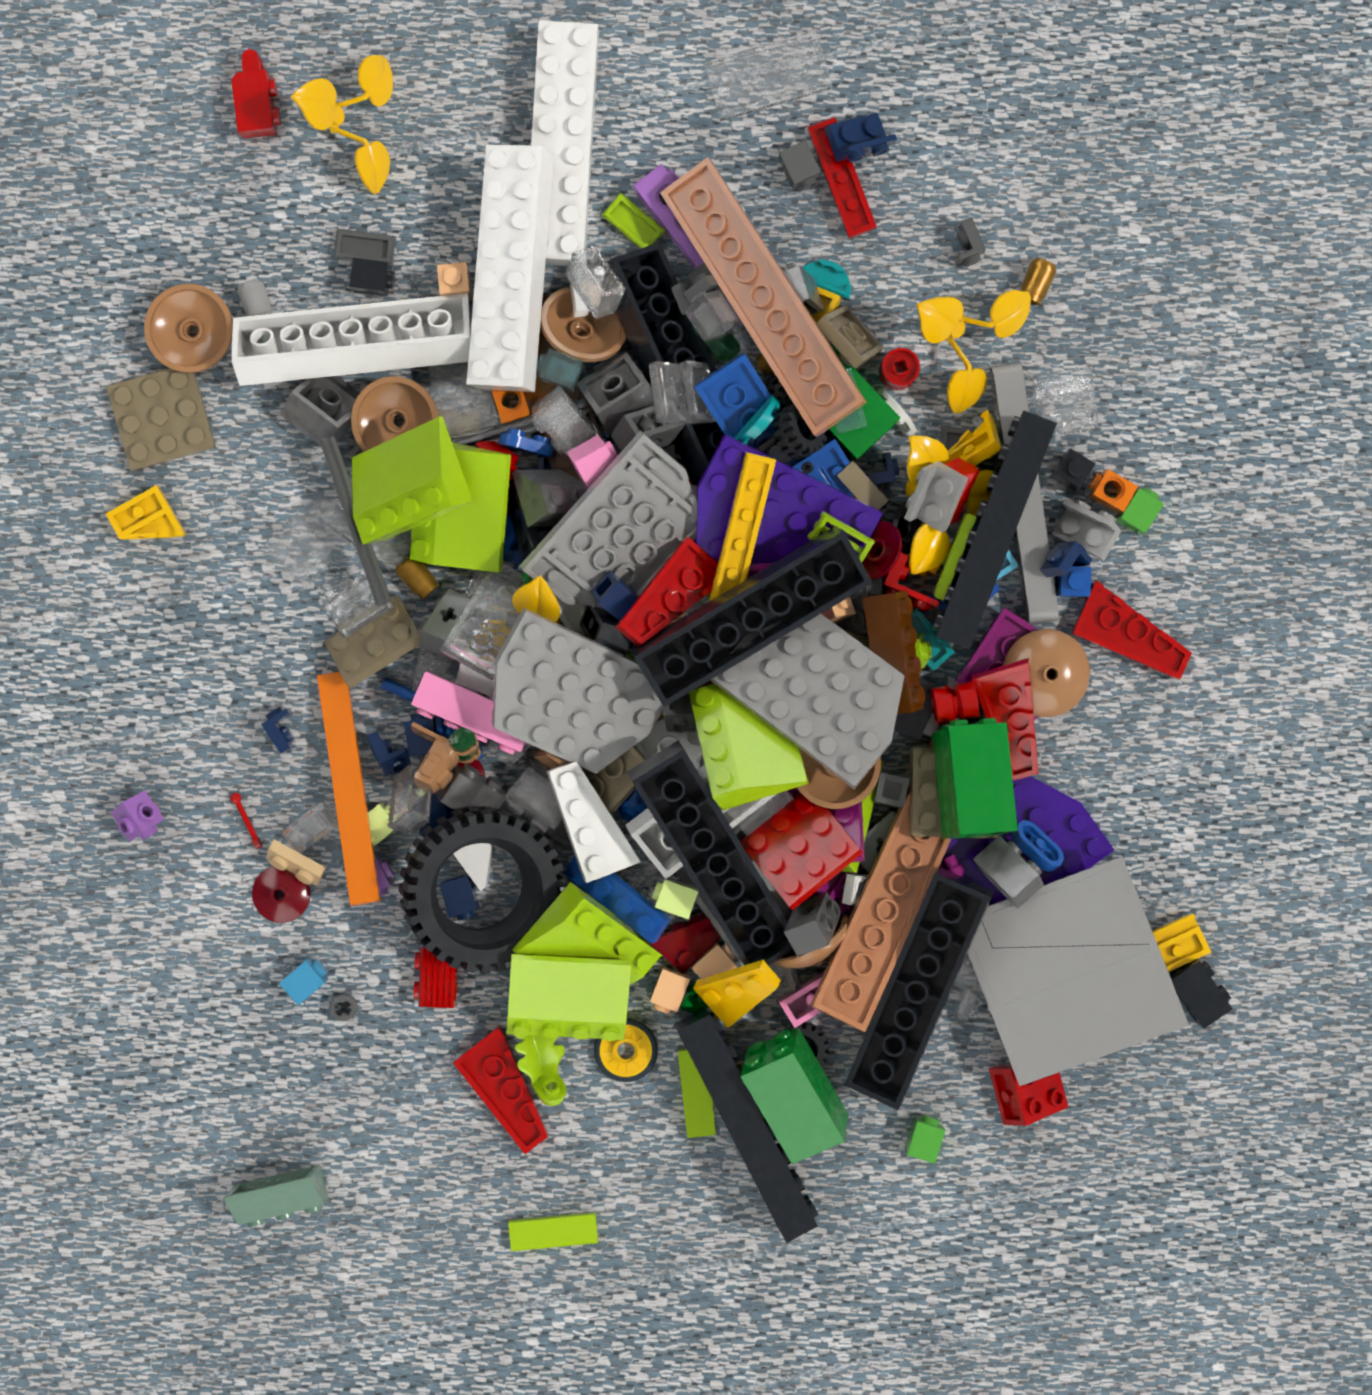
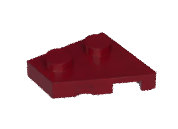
M701 913L691 917L686 922L671 925V931L661 934L658 941L651 945L683 974L722 937L705 913Z

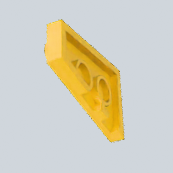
M760 960L696 981L693 989L724 1025L729 1028L774 992L781 980L764 960Z

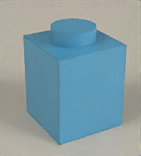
M308 958L279 984L293 1001L300 1005L329 980L326 976L328 971L319 960L313 961L311 958Z

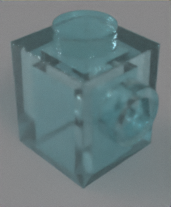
M549 348L547 355L541 354L536 371L540 372L539 379L541 381L573 393L584 365L581 360Z

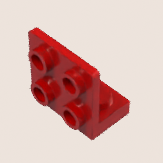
M900 553L894 567L883 576V594L907 591L913 608H918L923 612L938 608L941 602L898 584V581H904L909 571V564L906 563L909 556Z
M997 1065L989 1068L1003 1125L1027 1126L1068 1108L1060 1072L1019 1086L1011 1065Z

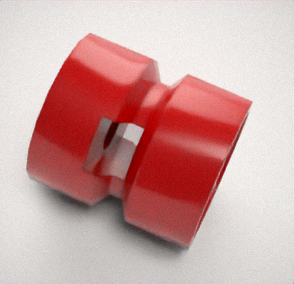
M903 347L895 348L888 352L879 367V378L882 384L894 391H901L910 387L920 371V361L917 355L910 349Z
M973 681L955 684L954 689H951L948 685L931 688V704L937 725L949 724L950 721H955L956 718L960 720L979 719V703Z

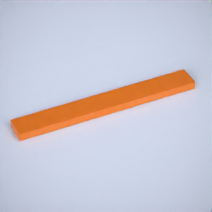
M340 672L317 675L350 906L380 902L381 896L350 688L344 682Z

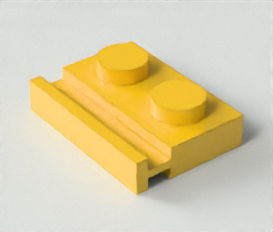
M1189 913L1152 930L1168 972L1211 953L1193 913Z

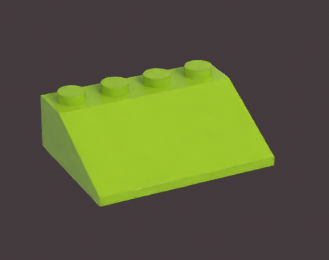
M443 416L437 417L352 457L353 518L363 545L385 541L473 502Z
M452 442L473 502L412 528L410 559L438 566L502 572L511 455Z
M715 683L689 692L712 798L723 811L809 784L801 750L794 743Z
M571 882L512 949L515 954L631 960L630 985L643 978L662 956L648 940Z
M511 954L506 1034H514L520 1037L535 1035L547 1038L574 1037L579 1040L587 1038L604 1039L606 1041L624 1040L631 960Z

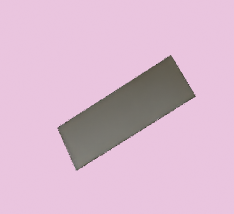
M854 461L837 475L858 500L878 510L888 502V499Z

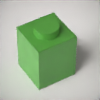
M1144 487L1142 490L1138 488L1125 511L1117 516L1116 521L1138 535L1146 534L1164 503L1158 500L1160 496L1151 489Z
M923 1114L922 1118L914 1117L904 1149L908 1156L936 1163L946 1131L943 1125L939 1124L940 1119Z

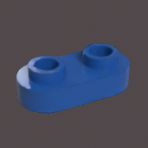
M508 428L507 433H500L499 445L553 458L555 446L550 444L551 439L534 435L533 439L524 437V431Z
M1023 820L1017 824L1018 831L1011 832L1012 840L1039 868L1052 872L1062 865L1064 856L1061 849L1042 830L1028 820Z

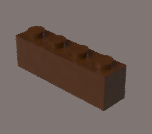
M900 591L863 597L870 650L905 676L897 714L912 713L924 709L925 692L920 684L921 663L916 656L915 644L917 642V634L915 628L912 627L911 614L913 605L908 597V592Z

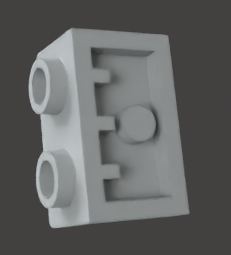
M939 461L923 467L916 478L918 484L915 492L907 500V512L904 519L909 522L919 519L941 533L946 531L968 478Z
M1064 499L1062 505L1066 508V511L1052 535L1063 542L1077 541V543L1085 548L1086 553L1104 561L1122 531L1114 522L1116 518L1102 510L1098 514L1091 511V507L1081 500L1076 499L1073 503Z

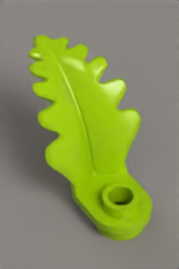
M514 1035L522 1040V1042L515 1045V1050L524 1055L518 1061V1069L530 1077L531 1086L543 1104L547 1106L559 1105L567 1093L566 1085L557 1070L565 1053V1047L563 1045H554L558 1037L547 1038L535 1035L520 1037Z

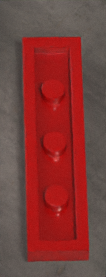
M836 117L808 127L807 131L847 237L851 239L875 230L877 226L853 163H849L848 159L836 162L824 130L830 124L837 123Z

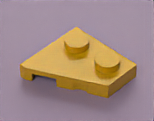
M158 485L105 514L120 540L174 538L187 535Z

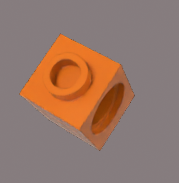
M491 390L502 424L531 416L522 391ZM509 394L516 395L519 398L517 406L512 409L503 406V399Z
M1106 469L1101 474L1096 473L1088 486L1092 491L1088 497L1120 514L1125 511L1138 486ZM1106 483L1115 485L1117 494L1114 498H1110L1104 493Z

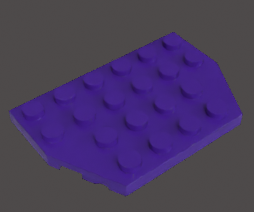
M725 433L697 485L696 544L717 563L719 562L745 452L773 458ZM776 459L751 563H775L810 542L811 540L807 536L810 531H813L816 521H819L822 511L868 537H871L883 513ZM826 522L825 526L830 529L835 527L829 522ZM845 532L849 540L864 547V542Z
M1032 776L1016 781L1013 780L1017 824L1023 820L1034 823L1059 846L1064 856L1062 865L1054 871L1047 872L1040 868L1042 871L1040 877L1044 885L1089 869L1115 851L1081 802ZM1011 832L998 835L1006 843L1009 840L1013 841ZM951 839L941 861L943 868L948 869L944 858L954 854L958 864L963 865L965 870L963 875L966 879L994 891L989 905L1007 899L978 870L973 860L995 839ZM1022 852V854L1020 855L1026 862H1028L1029 860H1031V859H1030L1025 853H1023V852Z

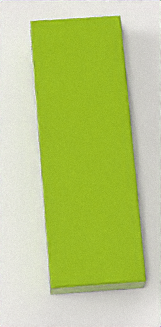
M968 512L963 514L933 592L935 598L944 600L949 584L952 583L955 575L954 571L960 556L962 557L969 532L976 521V515Z
M687 1049L677 1050L687 1138L716 1135L712 1098Z
M596 1212L508 1221L511 1252L598 1243Z

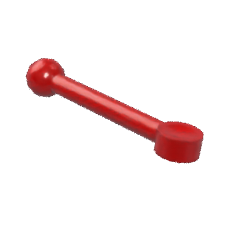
M237 792L232 793L230 801L236 804L252 837L255 848L263 847L243 808L241 795Z

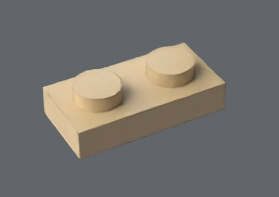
M275 839L268 848L266 859L270 860L269 862L273 867L282 871L286 869L294 873L295 877L304 884L310 885L312 883L318 886L326 867Z

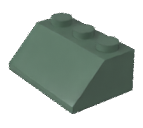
M316 1165L236 1184L224 1197V1200L238 1225L247 1223L248 1227H253L265 1223L266 1218L276 1216L277 1220H283L294 1215L293 1212L304 1210L305 1213H312L321 1210L322 1205L328 1200V1194L321 1165Z

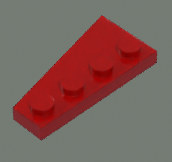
M686 537L615 627L637 647L644 644L711 592L718 563L693 540Z
M1093 581L1090 597L1086 598L1071 634L1177 680H1181L1192 652L1163 630L1157 628L1145 616L1135 611L1124 600L1106 589L1099 581Z
M1029 658L972 675V681L986 718H996L997 723L1007 722L1012 779L1016 781L1039 774Z
M499 1025L458 1057L453 1064L526 1155L545 1140L549 1133Z

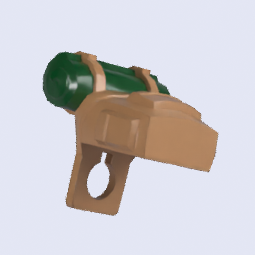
M415 722L411 724L412 731L415 734L433 743L414 775V782L417 787L434 794L439 789L444 790L448 783L451 782L453 778L451 771L458 762L469 764L474 760H478L481 755L476 735L468 728L456 729L450 738L447 739Z

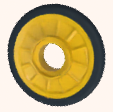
M627 1018L624 1040H595L594 1056L598 1067L606 1076L619 1082H633L643 1078L651 1071L657 1060L658 1045L654 1034L645 1024L635 1019ZM624 1042L630 1043L634 1047V1054L629 1058H622L617 1051L618 1046Z

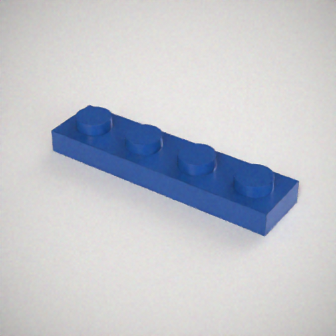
M575 855L564 872L566 876L651 944L658 941L671 920L668 915L655 908L653 903L615 873L588 883L584 882Z

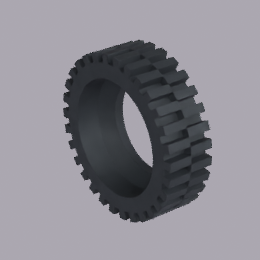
M475 806L466 807V813H462L458 809L451 812L452 818L446 819L444 816L436 819L439 824L437 827L432 829L428 825L423 830L426 834L422 841L419 838L414 840L412 843L416 848L414 853L407 852L404 858L408 862L407 868L401 867L400 876L404 879V882L399 883V892L403 896L400 904L406 913L404 917L412 928V932L441 962L445 960L450 967L455 969L461 966L466 972L474 973L475 968H478L481 973H490V967L493 966L500 972L507 970L505 963L511 962V954H515L512 949L562 893L560 888L566 887V879L560 875V872L564 871L562 863L556 859L558 854L548 844V839L521 817L515 814L512 815L500 808L496 811L492 807L483 806V810H478ZM487 843L501 847L514 858L521 874V893L514 909L497 924L477 929L463 927L451 921L443 913L438 903L436 893L438 875L446 860L459 849L471 844Z

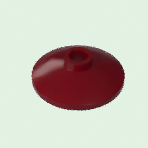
M885 521L878 522L870 537L875 542L862 562L870 579H876L887 574L894 567L901 553V534L894 525Z
M271 866L259 874L253 885L252 899L257 911L264 918L272 922L286 923L297 919L304 913L310 902V886L299 881L294 873L286 869L282 871ZM277 889L284 892L283 900L276 899L275 891Z

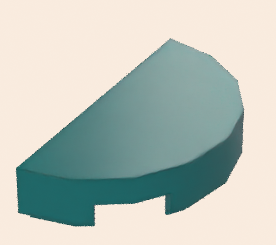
M824 259L810 262L802 267L814 277L817 287L849 300L851 284L843 267L833 261Z
M771 395L734 438L747 444L751 437L756 439L774 419L772 414L776 409L780 408V401Z

